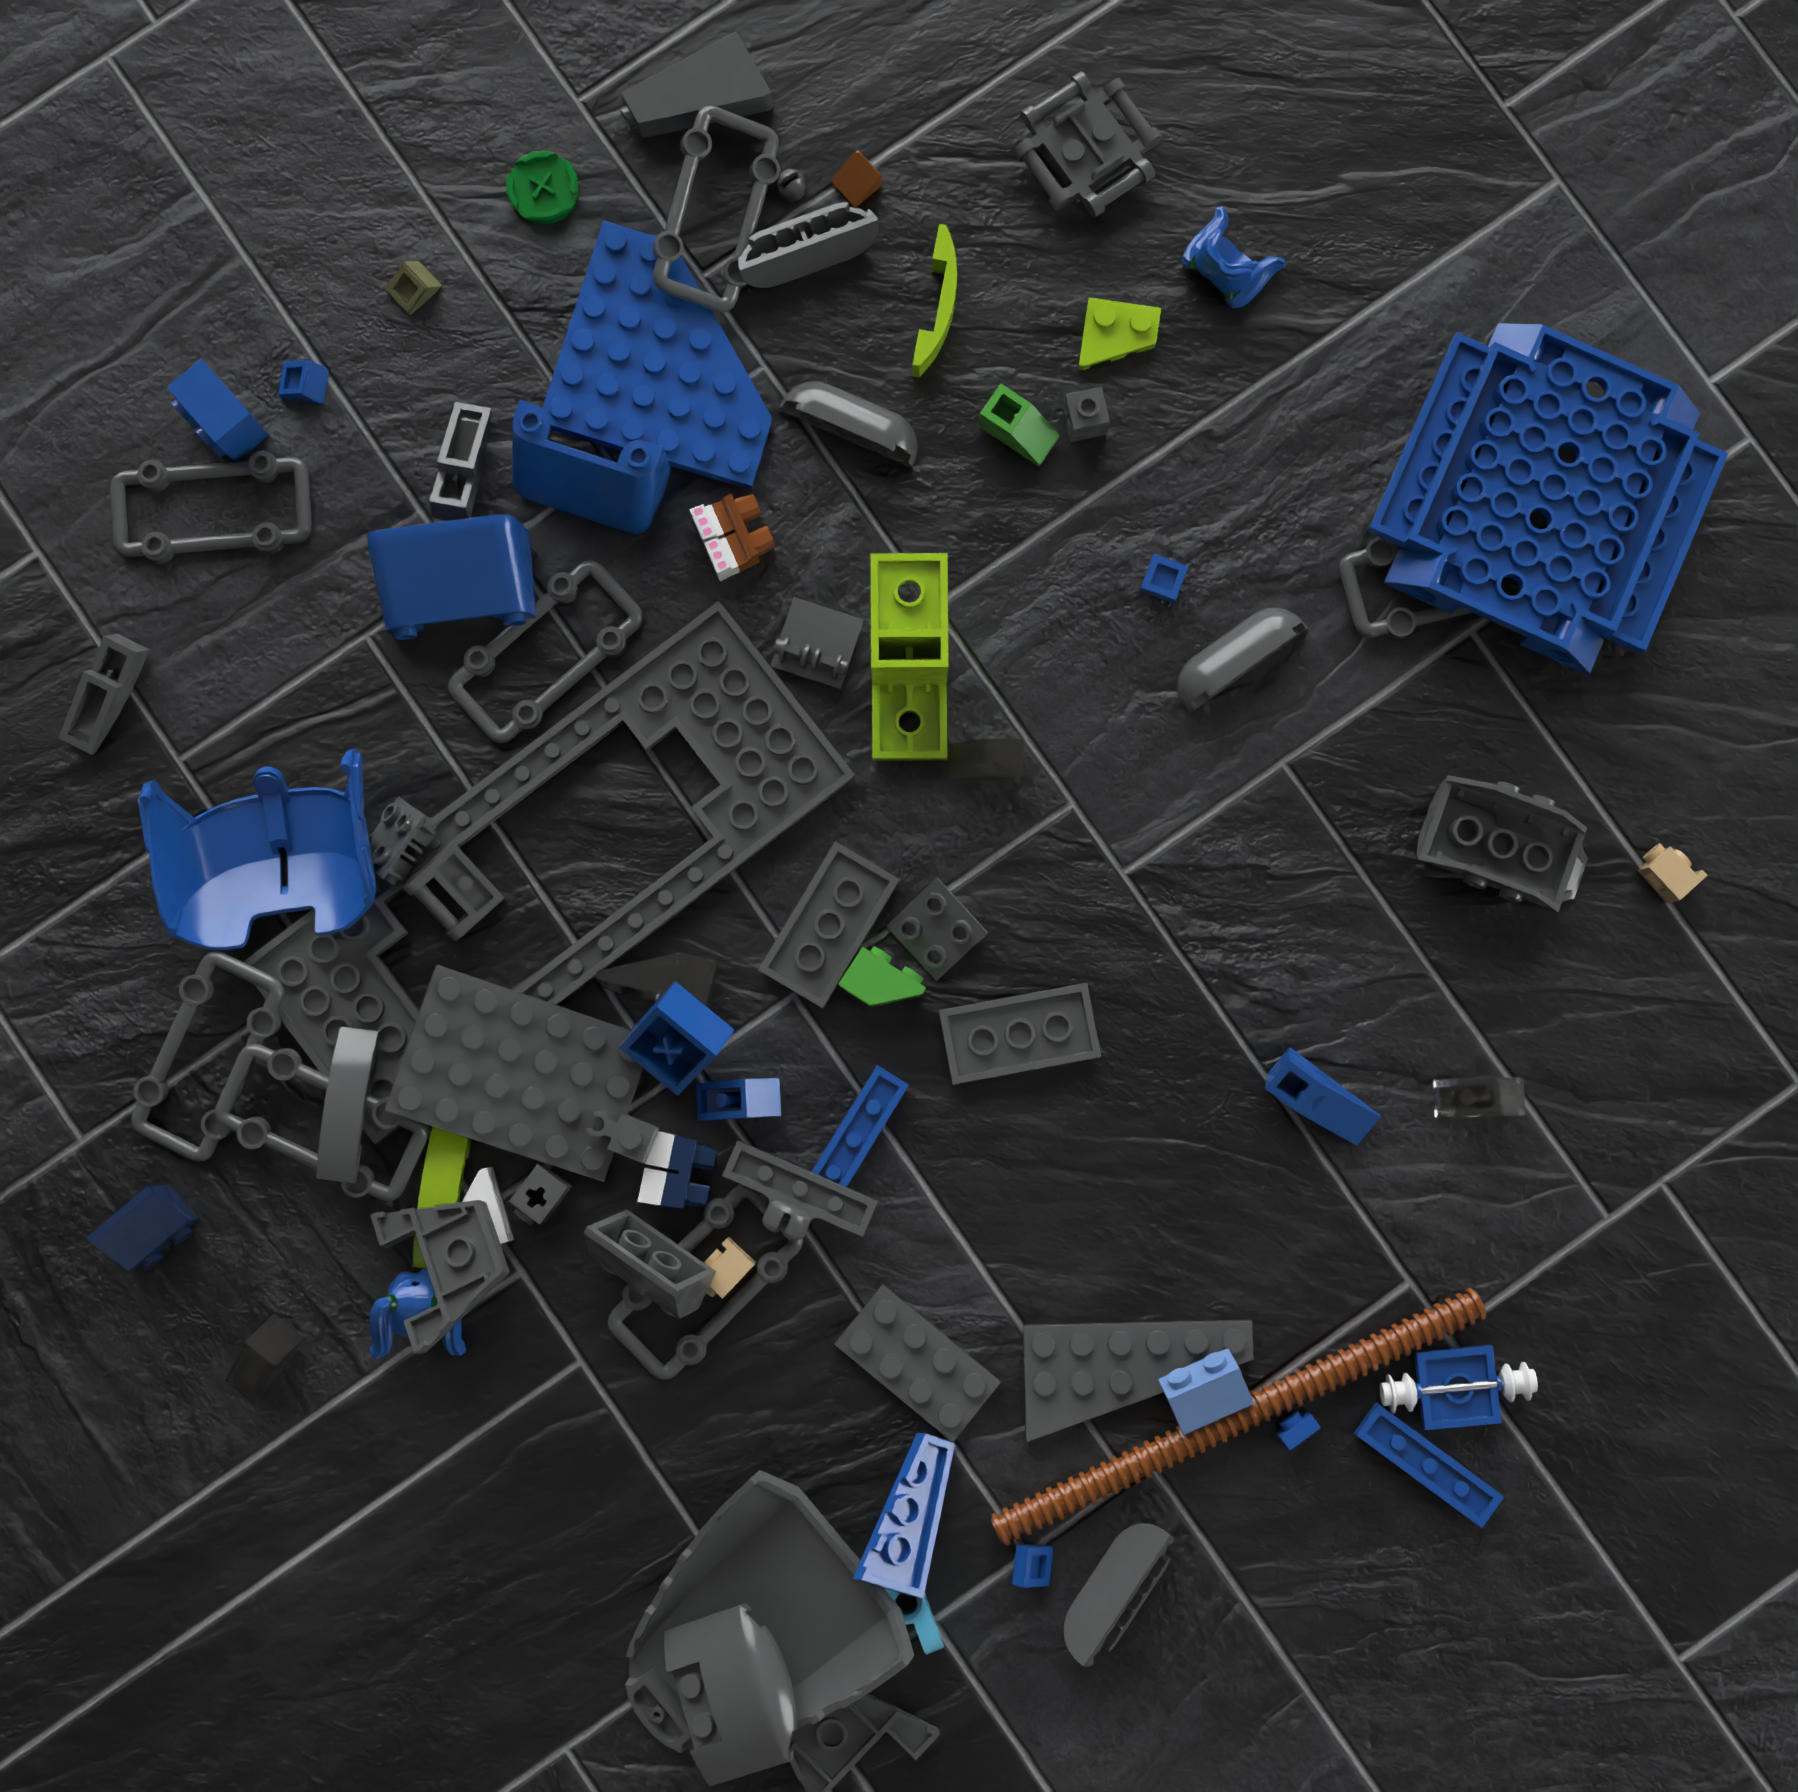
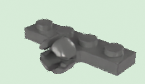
M739 1140L736 1142L722 1175L763 1193L769 1198V1205L762 1219L763 1225L768 1230L774 1233L779 1232L786 1214L791 1215L783 1237L790 1240L798 1241L802 1239L814 1218L825 1220L863 1237L878 1203L873 1198Z

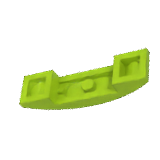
M939 224L932 259V272L944 274L934 332L919 329L912 363V376L920 377L941 350L951 326L955 308L957 262L950 232L947 225Z
M432 1127L417 1209L458 1203L460 1201L466 1158H469L470 1138ZM414 1235L413 1267L427 1269L417 1236Z

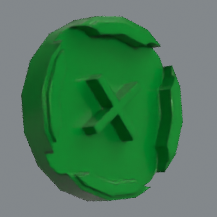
M533 151L520 157L515 162L516 166L512 169L511 173L509 171L506 178V194L513 210L521 218L536 225H548L565 219L574 210L579 198V181L573 166L567 160L565 161L562 157L551 151Z

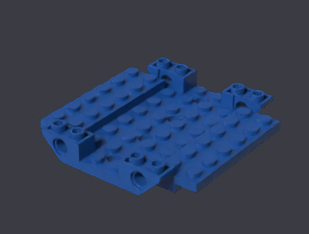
M1498 323L1488 346L1456 332L1449 344L1367 532L1405 548L1397 551L1383 584L1450 614L1458 607L1466 609L1523 635L1520 642L1521 646L1589 675L1604 642L1601 637L1639 654L1646 651L1729 453L1698 440L1700 433L1693 429L1700 412L1680 385L1542 324ZM1588 382L1598 383L1603 389V397L1594 398L1590 396L1586 390V384ZM1568 447L1572 449L1575 453V462H1563L1558 456V448ZM1530 513H1542L1547 519V527L1545 529L1533 527L1529 519ZM1511 578L1515 580L1519 586L1518 595L1510 596L1505 594L1501 588L1502 579Z

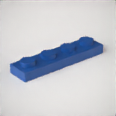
M877 1065L811 1172L847 1187L909 1084Z
M1376 1402L1354 1432L1356 1436L1481 1528H1483L1504 1498L1503 1495Z

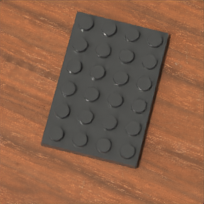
M436 964L384 1111L604 1182L614 1151L607 1149L611 1138L607 1136H592L587 1132V1128L601 1131L604 1127V1120L593 1115L595 1111L609 1114L617 1123L621 1113L628 1114L643 1067L619 1048L631 1030Z

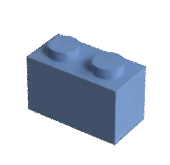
M1229 1348L1211 1353L1198 1362L1184 1368H1177L1168 1375L1158 1379L1183 1435L1254 1404L1242 1373Z

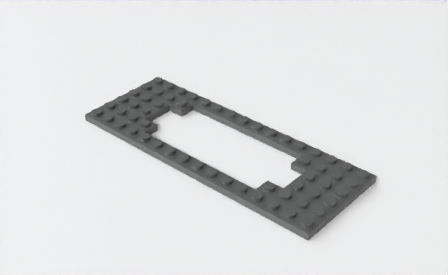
M720 601L700 614L434 816L432 820L438 823L435 829L437 834L429 845L425 847L413 838L411 840L412 843L424 850L423 854L409 845L404 849L405 852L418 861L414 863L404 855H400V858L413 866L404 881L399 880L394 886L375 873L376 893L374 902L354 925L343 931L317 936L315 933V911L311 910L243 961L281 982L284 988V997L278 1009L281 1021L321 1073L327 1076L330 1074L340 1026L379 1031L374 1070L371 1069L368 1095L379 1100L389 1097L420 1010L379 957L380 954L408 934L386 903L403 891L402 885L405 881L420 871L448 844L454 842L460 848L624 722L646 751L677 729L718 781L720 786L691 807L713 838L513 990L557 1006L855 778V774ZM255 985L266 999L269 992ZM365 1110L362 1128L374 1144H379L400 1127L397 1125L391 1129H383L375 1124L372 1113Z

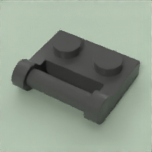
M454 842L448 844L420 871L408 878L402 885V889L409 896L414 895L446 929L445 934L452 942L460 939L505 898ZM434 877L467 913L462 918L457 919L425 884Z

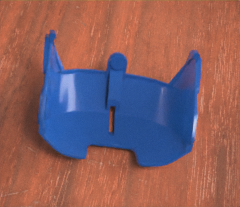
M356 748L346 751V754L342 757L340 770L346 772L348 778L345 793L332 788L319 787L288 789L284 777L279 770L264 766L258 769L254 775L253 782L257 792L256 795L235 799L215 806L195 818L166 796L156 780L143 784L138 798L144 843L150 857L152 888L157 908L167 934L204 949L229 950L242 948L246 945L252 922L258 917L312 909L315 911V933L317 936L343 931L354 925L371 907L376 893V878L367 823L364 816L362 753H357ZM280 847H285L287 852V886H283Z

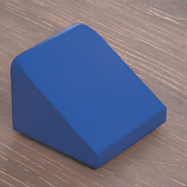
M311 360L284 362L278 397L315 404L323 403L329 370Z

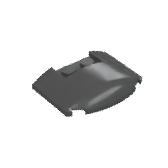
M746 1603L664 1631L666 1671H672L694 1745V1749L690 1753L709 1786L790 1762L794 1757L795 1751L788 1752L792 1731L797 1729L796 1703L789 1672L780 1649L766 1625L760 1628L745 1613L752 1610Z

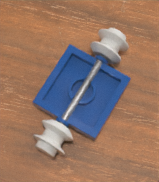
M1489 1344L1414 1351L1417 1383L1407 1373L1403 1374L1401 1381L1394 1382L1390 1374H1387L1385 1383H1380V1398L1382 1405L1389 1406L1391 1413L1396 1412L1397 1405L1403 1404L1409 1412H1412L1417 1399H1419L1421 1424L1424 1430L1502 1423L1498 1392H1502L1509 1402H1514L1516 1394H1523L1524 1398L1530 1401L1532 1393L1537 1392L1538 1383L1534 1369H1529L1525 1362H1521L1519 1370L1512 1371L1509 1364L1506 1363L1503 1365L1499 1376H1496L1493 1346Z

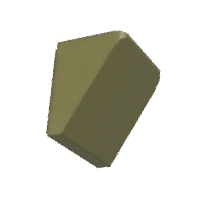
M404 261L385 287V290L411 315L429 300L442 285L419 261Z

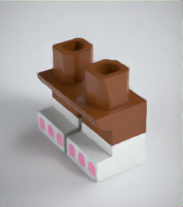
M729 494L722 501L706 507L702 504L690 509L693 521L720 581L760 563L758 556L765 554L775 547V542L767 526L748 533L744 524L747 521L762 516L754 494L735 500L732 494Z

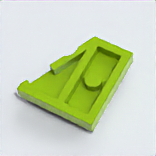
M1089 297L1078 370L1089 369L1091 365L1106 360L1112 362L1124 358L1132 352L1140 353L1155 348L1161 308Z

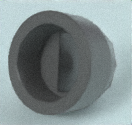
M786 169L781 172L776 182L779 196L789 202L801 199L806 191L803 175L796 169ZM792 178H796L791 183H789L784 189V187L782 186L783 184H785Z

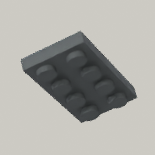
M835 841L758 970L824 1009L900 879Z
M1087 983L939 1010L952 1085L1101 1057Z
M884 1284L880 1286L834 1344L952 1442H954L1001 1383L998 1378Z

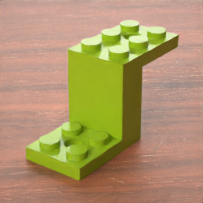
M948 553L870 554L873 761L947 760V676L949 667ZM907 583L916 585L921 593L919 598L911 603L904 602L898 595L900 587ZM906 713L917 715L921 722L919 728L914 732L902 730L899 726V719L902 715Z

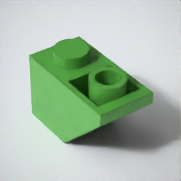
M1003 384L999 385L980 412L978 425L980 428L1037 466L1041 465L1060 437V434L1030 402Z
M873 946L870 951L862 947L838 983L840 988L869 1007L921 997L926 991V987L921 985L924 979L922 976L906 966L901 972L889 964L892 957L876 946Z

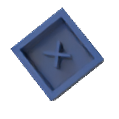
M202 359L197 361L167 387L176 398L171 402L173 407L193 426L195 432L220 458L227 454L234 462H237L269 436Z
M675 981L638 1021L619 1048L678 1096L718 1055L734 1029Z

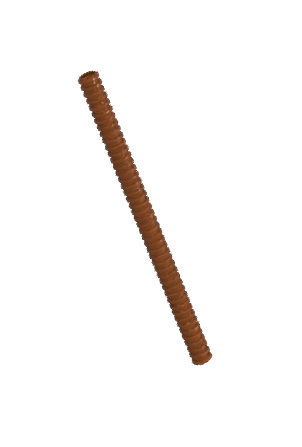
M1467 1288L1464 1295L1457 1293L1454 1295L1455 1299L1453 1300L1450 1298L1444 1299L1443 1305L1436 1303L1433 1305L1432 1310L1425 1308L1420 1316L1415 1313L1409 1321L1406 1318L1402 1319L1401 1325L1394 1323L1390 1325V1330L1388 1331L1383 1328L1377 1336L1374 1333L1370 1334L1367 1341L1362 1338L1358 1340V1345L1356 1346L1352 1343L1349 1344L1346 1351L1339 1349L1335 1356L1332 1354L1326 1355L1327 1360L1325 1361L1318 1359L1315 1361L1316 1365L1314 1366L1307 1364L1303 1371L1299 1369L1294 1370V1375L1291 1377L1286 1374L1283 1376L1284 1380L1280 1382L1277 1379L1273 1380V1385L1270 1387L1265 1384L1259 1392L1256 1389L1252 1390L1251 1398L1254 1402L1253 1405L1183 1435L1178 1425L1173 1433L1169 1430L1165 1431V1436L1162 1438L1159 1435L1155 1436L1154 1442L1149 1443L1146 1440L1143 1442V1447L1138 1448L1136 1445L1132 1447L1133 1451L1130 1453L1123 1451L1121 1452L1122 1457L1117 1459L1116 1456L1111 1457V1462L1107 1464L1105 1461L1100 1462L1101 1467L1097 1469L1094 1466L1089 1467L1090 1472L1084 1474L1081 1471L1078 1473V1478L1073 1479L1070 1476L1067 1478V1483L1062 1484L1060 1481L1056 1483L1057 1487L1051 1489L1049 1486L1046 1488V1493L1042 1495L1040 1492L1035 1493V1498L1031 1500L1029 1497L1024 1498L1025 1503L1021 1505L1016 1502L1013 1503L1014 1508L1010 1510L1007 1507L1003 1508L1002 1514L992 1513L991 1521L1001 1543H1004L1005 1546L1010 1545L1009 1540L1014 1538L1016 1541L1021 1540L1020 1535L1026 1533L1029 1536L1032 1534L1031 1530L1035 1528L1040 1531L1043 1529V1524L1048 1523L1050 1526L1054 1524L1053 1520L1059 1518L1061 1521L1065 1519L1064 1514L1068 1512L1070 1515H1074L1076 1513L1075 1509L1080 1507L1081 1510H1084L1087 1503L1091 1502L1092 1505L1097 1504L1096 1499L1102 1497L1105 1500L1108 1498L1107 1494L1111 1492L1116 1495L1119 1493V1488L1124 1487L1128 1489L1130 1488L1129 1484L1132 1482L1139 1484L1141 1483L1140 1478L1145 1476L1146 1479L1152 1477L1151 1473L1155 1471L1157 1474H1160L1165 1466L1171 1469L1173 1468L1172 1463L1178 1461L1181 1464L1184 1462V1457L1189 1456L1192 1459L1195 1457V1452L1200 1451L1202 1454L1206 1452L1205 1448L1208 1446L1215 1448L1217 1447L1216 1442L1221 1440L1222 1443L1227 1442V1437L1231 1435L1233 1438H1236L1241 1430L1244 1433L1249 1432L1248 1427L1253 1425L1257 1428L1262 1420L1266 1423L1270 1422V1417L1273 1415L1277 1418L1280 1417L1281 1411L1286 1410L1289 1413L1292 1411V1406L1297 1405V1407H1301L1305 1400L1312 1402L1314 1401L1313 1396L1318 1395L1322 1397L1325 1395L1324 1391L1326 1390L1333 1392L1336 1385L1339 1384L1343 1387L1349 1379L1354 1382L1359 1374L1363 1377L1367 1376V1371L1370 1369L1374 1372L1377 1371L1378 1365L1382 1364L1386 1367L1389 1365V1360L1398 1361L1402 1354L1409 1356L1411 1355L1410 1350L1419 1351L1423 1344L1430 1346L1433 1339L1440 1341L1443 1339L1444 1334L1451 1336L1456 1328L1461 1331L1464 1330L1465 1324L1474 1325L1475 1319L1485 1320L1486 1309L1475 1290Z

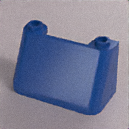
M519 400L512 423V482L515 490L521 497L630 534H642L651 528L672 472L663 446L645 440L631 441L624 446L616 463L550 441L551 421L548 413L538 405Z
M489 515L382 529L367 534L368 550L386 631L393 635L395 639L408 640L417 638V632L423 631L424 625L493 616L496 619L503 620V625L519 626L525 624L526 619L537 618L529 530L515 517L509 515Z

